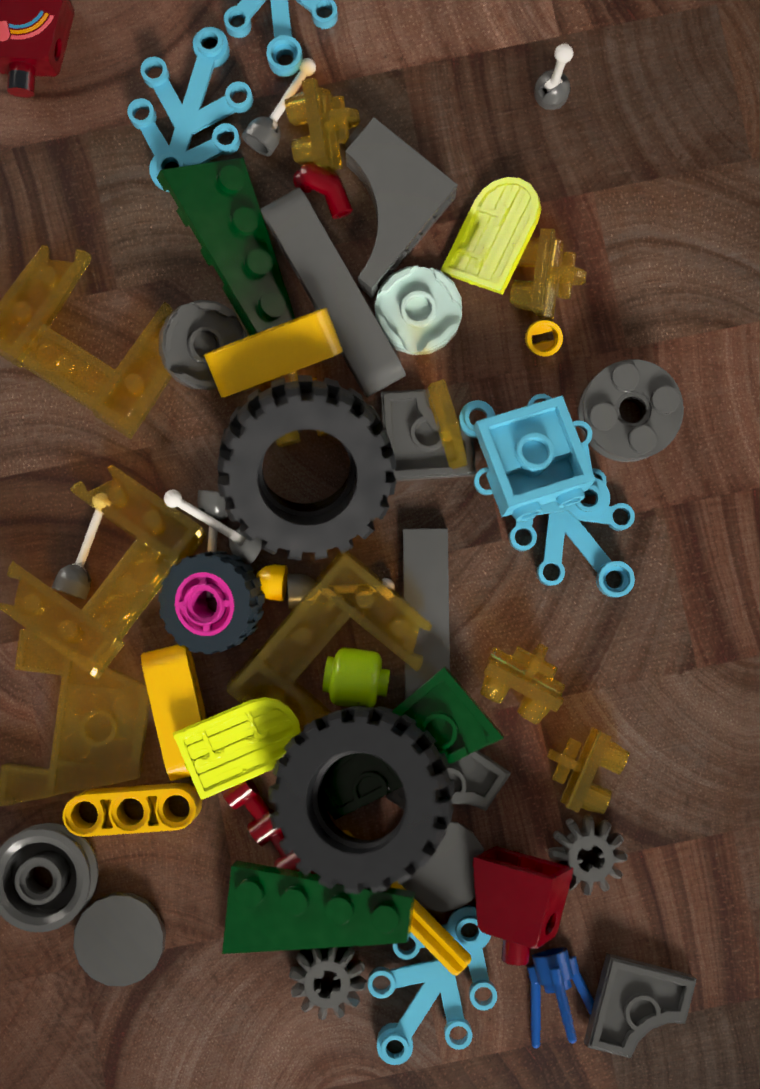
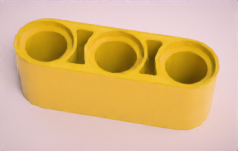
M323 308L204 354L222 398L329 359L343 352L329 312L327 308Z
M179 644L141 654L144 679L164 765L170 781L191 777L189 771L185 768V762L173 732L207 718L192 653L188 650V647L180 646Z
M188 783L90 789L78 794L67 802L63 810V821L69 832L82 837L174 831L183 829L192 823L201 811L202 800L196 788ZM181 795L189 802L190 811L188 816L178 817L170 811L168 806L170 796ZM133 798L142 804L144 809L142 819L133 820L125 814L124 802L126 799ZM82 801L90 802L96 807L98 812L96 823H88L81 818L79 806Z

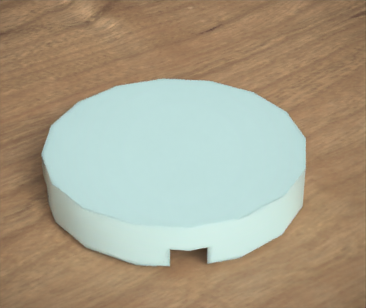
M406 266L392 273L380 286L375 302V318L389 343L396 350L410 355L431 354L445 347L456 335L462 318V299L455 283L442 271L431 267L429 269L426 267Z

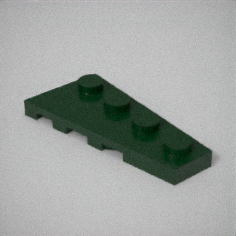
M244 158L160 170L156 177L163 190H168L178 206L176 212L185 227L190 226L202 246L200 252L209 266L213 265L224 283L222 289L249 335L251 336L295 319Z
M446 666L392 711V713L399 716L406 714L416 720L415 725L424 733L428 730L437 740L434 743L440 754L445 753L449 764L505 737ZM368 753L349 754L334 762L326 772L322 783L323 804L336 820L403 787V784L393 768L377 756Z
M236 860L231 866L222 954L407 943L410 937L415 892L389 887L387 890L373 893L371 888H364L360 894L345 893V885L336 883L330 889L318 884L321 877L318 874L308 873L305 875L301 871Z

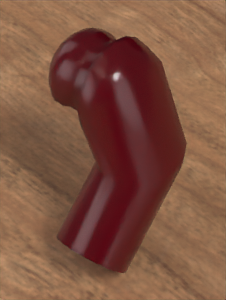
M316 163L303 164L301 170L295 172L293 176L295 187H300L305 193L315 190L323 194L333 219L345 217L353 211L342 181L336 173Z

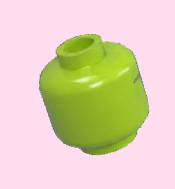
M342 647L336 652L335 657H327L322 691L329 693L330 700L334 705L343 707L365 705L368 708H373L378 696H387L390 670L382 669V658L378 652Z

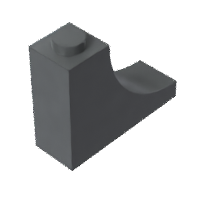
M375 117L365 128L361 125L358 126L345 143V148L347 149L345 151L346 165L355 173L367 189L377 215L378 230L375 245L366 266L358 276L359 288L371 298L376 295L380 286L396 271L456 198L458 186L457 183Z

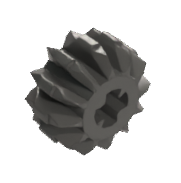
M584 815L581 829H579L572 818L566 820V826L571 833L568 836L560 831L553 833L554 839L562 847L548 849L549 857L554 860H560L559 864L573 867L570 891L576 888L580 882L584 895H591L593 882H597L604 892L608 891L610 887L605 877L610 874L615 879H621L623 873L614 866V863H622L628 859V855L624 851L616 849L624 841L622 835L619 833L609 835L611 824L605 819L595 827L594 819L591 815ZM582 848L588 851L592 849L597 856L593 861L590 859L583 861L578 853Z
M353 946L345 947L341 953L337 951L338 947L328 948V950L323 948L311 949L312 954L304 950H300L297 953L296 959L301 966H294L290 969L289 977L298 982L292 986L291 995L296 998L306 996L301 1006V1010L304 1013L310 1011L316 1005L319 1007L318 1018L321 1021L326 1019L328 1008H333L335 1015L341 1019V1017L345 1016L344 1003L352 1007L359 1005L360 997L355 991L365 990L367 980L359 976L365 970L364 960L350 961L355 953ZM325 971L334 972L332 986L322 984Z

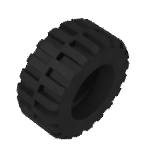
M298 375V381L286 383L285 379L281 378L272 381L271 388L263 392L258 388L248 396V402L243 407L238 406L230 417V424L227 429H224L220 442L217 484L220 497L225 499V511L231 522L238 521L240 523V533L249 541H253L256 537L262 540V549L273 555L277 552L278 548L287 550V559L301 560L302 552H314L315 560L328 558V549L338 546L340 552L344 553L354 548L352 539L358 534L363 539H366L375 530L373 525L375 518L383 519L389 509L388 495L394 494L396 486L394 469L396 468L395 454L378 413L372 405H367L363 401L361 394L351 387L348 390L341 388L339 382L325 377L324 381L320 382L313 381L312 375ZM301 429L324 431L339 439L344 445L350 461L349 475L341 488L330 497L314 503H295L278 496L267 486L262 470L265 453L275 440L292 431Z
M365 705L337 710L303 727L304 730L292 737L284 747L286 750L284 757L277 760L272 772L277 779L276 783L269 787L268 801L275 803L276 812L270 815L273 830L281 828L285 838L279 842V845L286 855L291 851L297 855L301 861L296 867L302 873L307 875L314 871L321 876L318 884L330 889L336 883L345 885V893L360 894L364 888H371L373 893L387 890L392 883L398 882L402 884L413 877L415 872L420 867H424L443 840L454 809L452 806V796L455 793L454 781L449 779L447 771L450 765L445 753L440 754L434 745L437 740L428 730L425 733L415 725L417 721L406 714L399 716L392 713L393 709L381 706L368 708ZM368 753L377 756L393 768L403 784L406 795L403 817L397 827L382 838L362 840L352 837L340 830L332 822L325 810L322 799L323 778L332 764L346 755Z

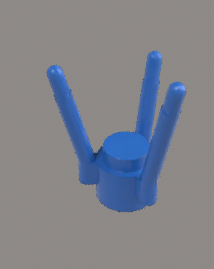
M565 947L552 948L532 955L534 965L527 967L531 985L532 1047L539 1048L541 985H544L545 993L556 994L567 1039L570 1043H575L577 1036L565 991L572 987L570 979L573 980L590 1015L594 1003L579 971L576 956H569L568 950Z

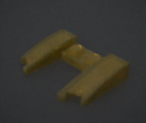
M42 245L0 301V356L19 368L23 366L91 410L96 418L131 439L172 378L164 368L158 350L159 333L166 318L173 312V309L164 302L118 367L113 369L50 328V325L91 261V255L84 250H76L74 262L50 260L49 247Z
M114 465L107 467L113 477L109 482L89 492L82 481L75 483L70 488L73 494L136 539L84 608L81 610L14 561L9 566L7 575L11 578L20 579L14 606L0 603V610L97 680L124 646L123 637L160 590L163 579L170 573L169 569L174 564L181 563V559L192 556L207 536L201 525L178 509L167 506L162 498Z
M339 551L315 579V585L259 650L256 648L228 681L226 692L241 704L262 697L278 699L292 709L299 720L301 732L304 730L303 727L332 713L301 686L296 679L350 617L414 670L418 671L421 668L423 656L413 652L419 629L431 631V622L349 551L344 553Z

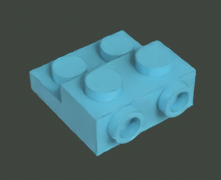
M563 396L476 421L473 427L489 468L486 477L501 517L514 514L516 521H522L542 512L541 505L557 501L560 508L573 505L585 498L583 492L587 491L595 481L594 474Z

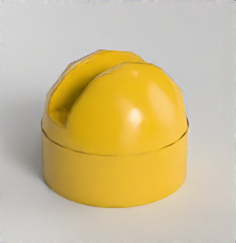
M539 320L531 324L527 329L525 342L532 353L539 356H550L560 349L563 342V334L556 323L549 320ZM552 331L553 340L532 343L533 335Z
M272 564L263 567L257 572L256 577L260 579L262 585L260 588L266 599L284 601L288 574L286 565Z

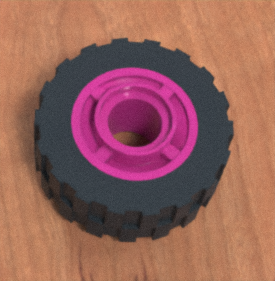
M209 551L181 559V563L174 564L169 569L170 573L164 577L161 583L163 586L162 591L158 596V602H160L161 607L159 614L160 618H163L166 631L168 634L173 635L174 641L180 646L184 645L189 648V651L195 653L201 651L204 654H214L242 644L248 639L249 635L254 634L257 630V624L264 614L262 606L265 603V596L260 588L262 585L259 577L255 576L253 573L254 569L249 564L241 561L242 558L235 554L228 555L225 551ZM207 592L212 593L216 598L217 609L215 612L207 605Z

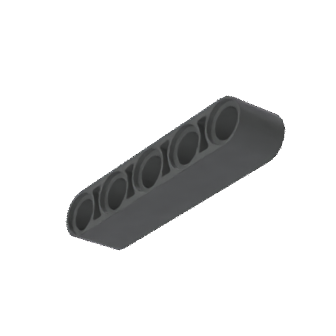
M298 187L261 208V213L314 308L316 311L327 308L343 349L341 355L364 395L368 398L405 377L406 373L399 358L301 188Z

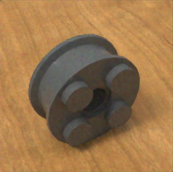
M639 359L622 360L604 368L587 385L579 402L578 420L586 422L591 427L592 439L589 445L597 453L618 462H635L662 451L673 441L683 420V399L675 380L660 366ZM629 400L638 405L640 418L637 423H629L623 420L619 413L622 401ZM580 428V429H581V432H582V434H583V436H584V438H585V437H586L585 431H584L582 428Z
M41 823L28 827L7 840L0 847V915L11 925L28 932H48L70 922L89 903L98 883V862L95 852L87 839L69 832L63 824ZM36 866L45 867L52 873V887H43L36 881L34 875Z

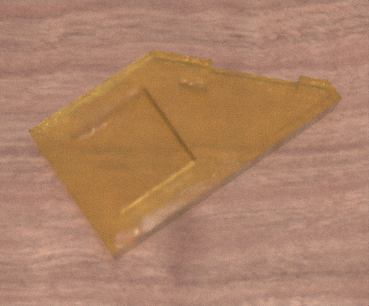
M445 379L430 383L426 394L449 467L454 470L467 466L468 463L459 423Z

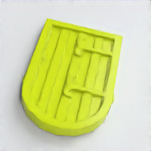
M505 177L495 180L483 188L474 200L440 271L446 276L503 295L539 221L541 213L540 197L532 185L521 178Z
M262 697L243 702L240 705L173 732V736L184 759L185 768L189 771L200 799L203 800L273 770L277 760L284 757L286 753L284 747L292 737L300 734L301 731L299 720L288 705L278 699Z

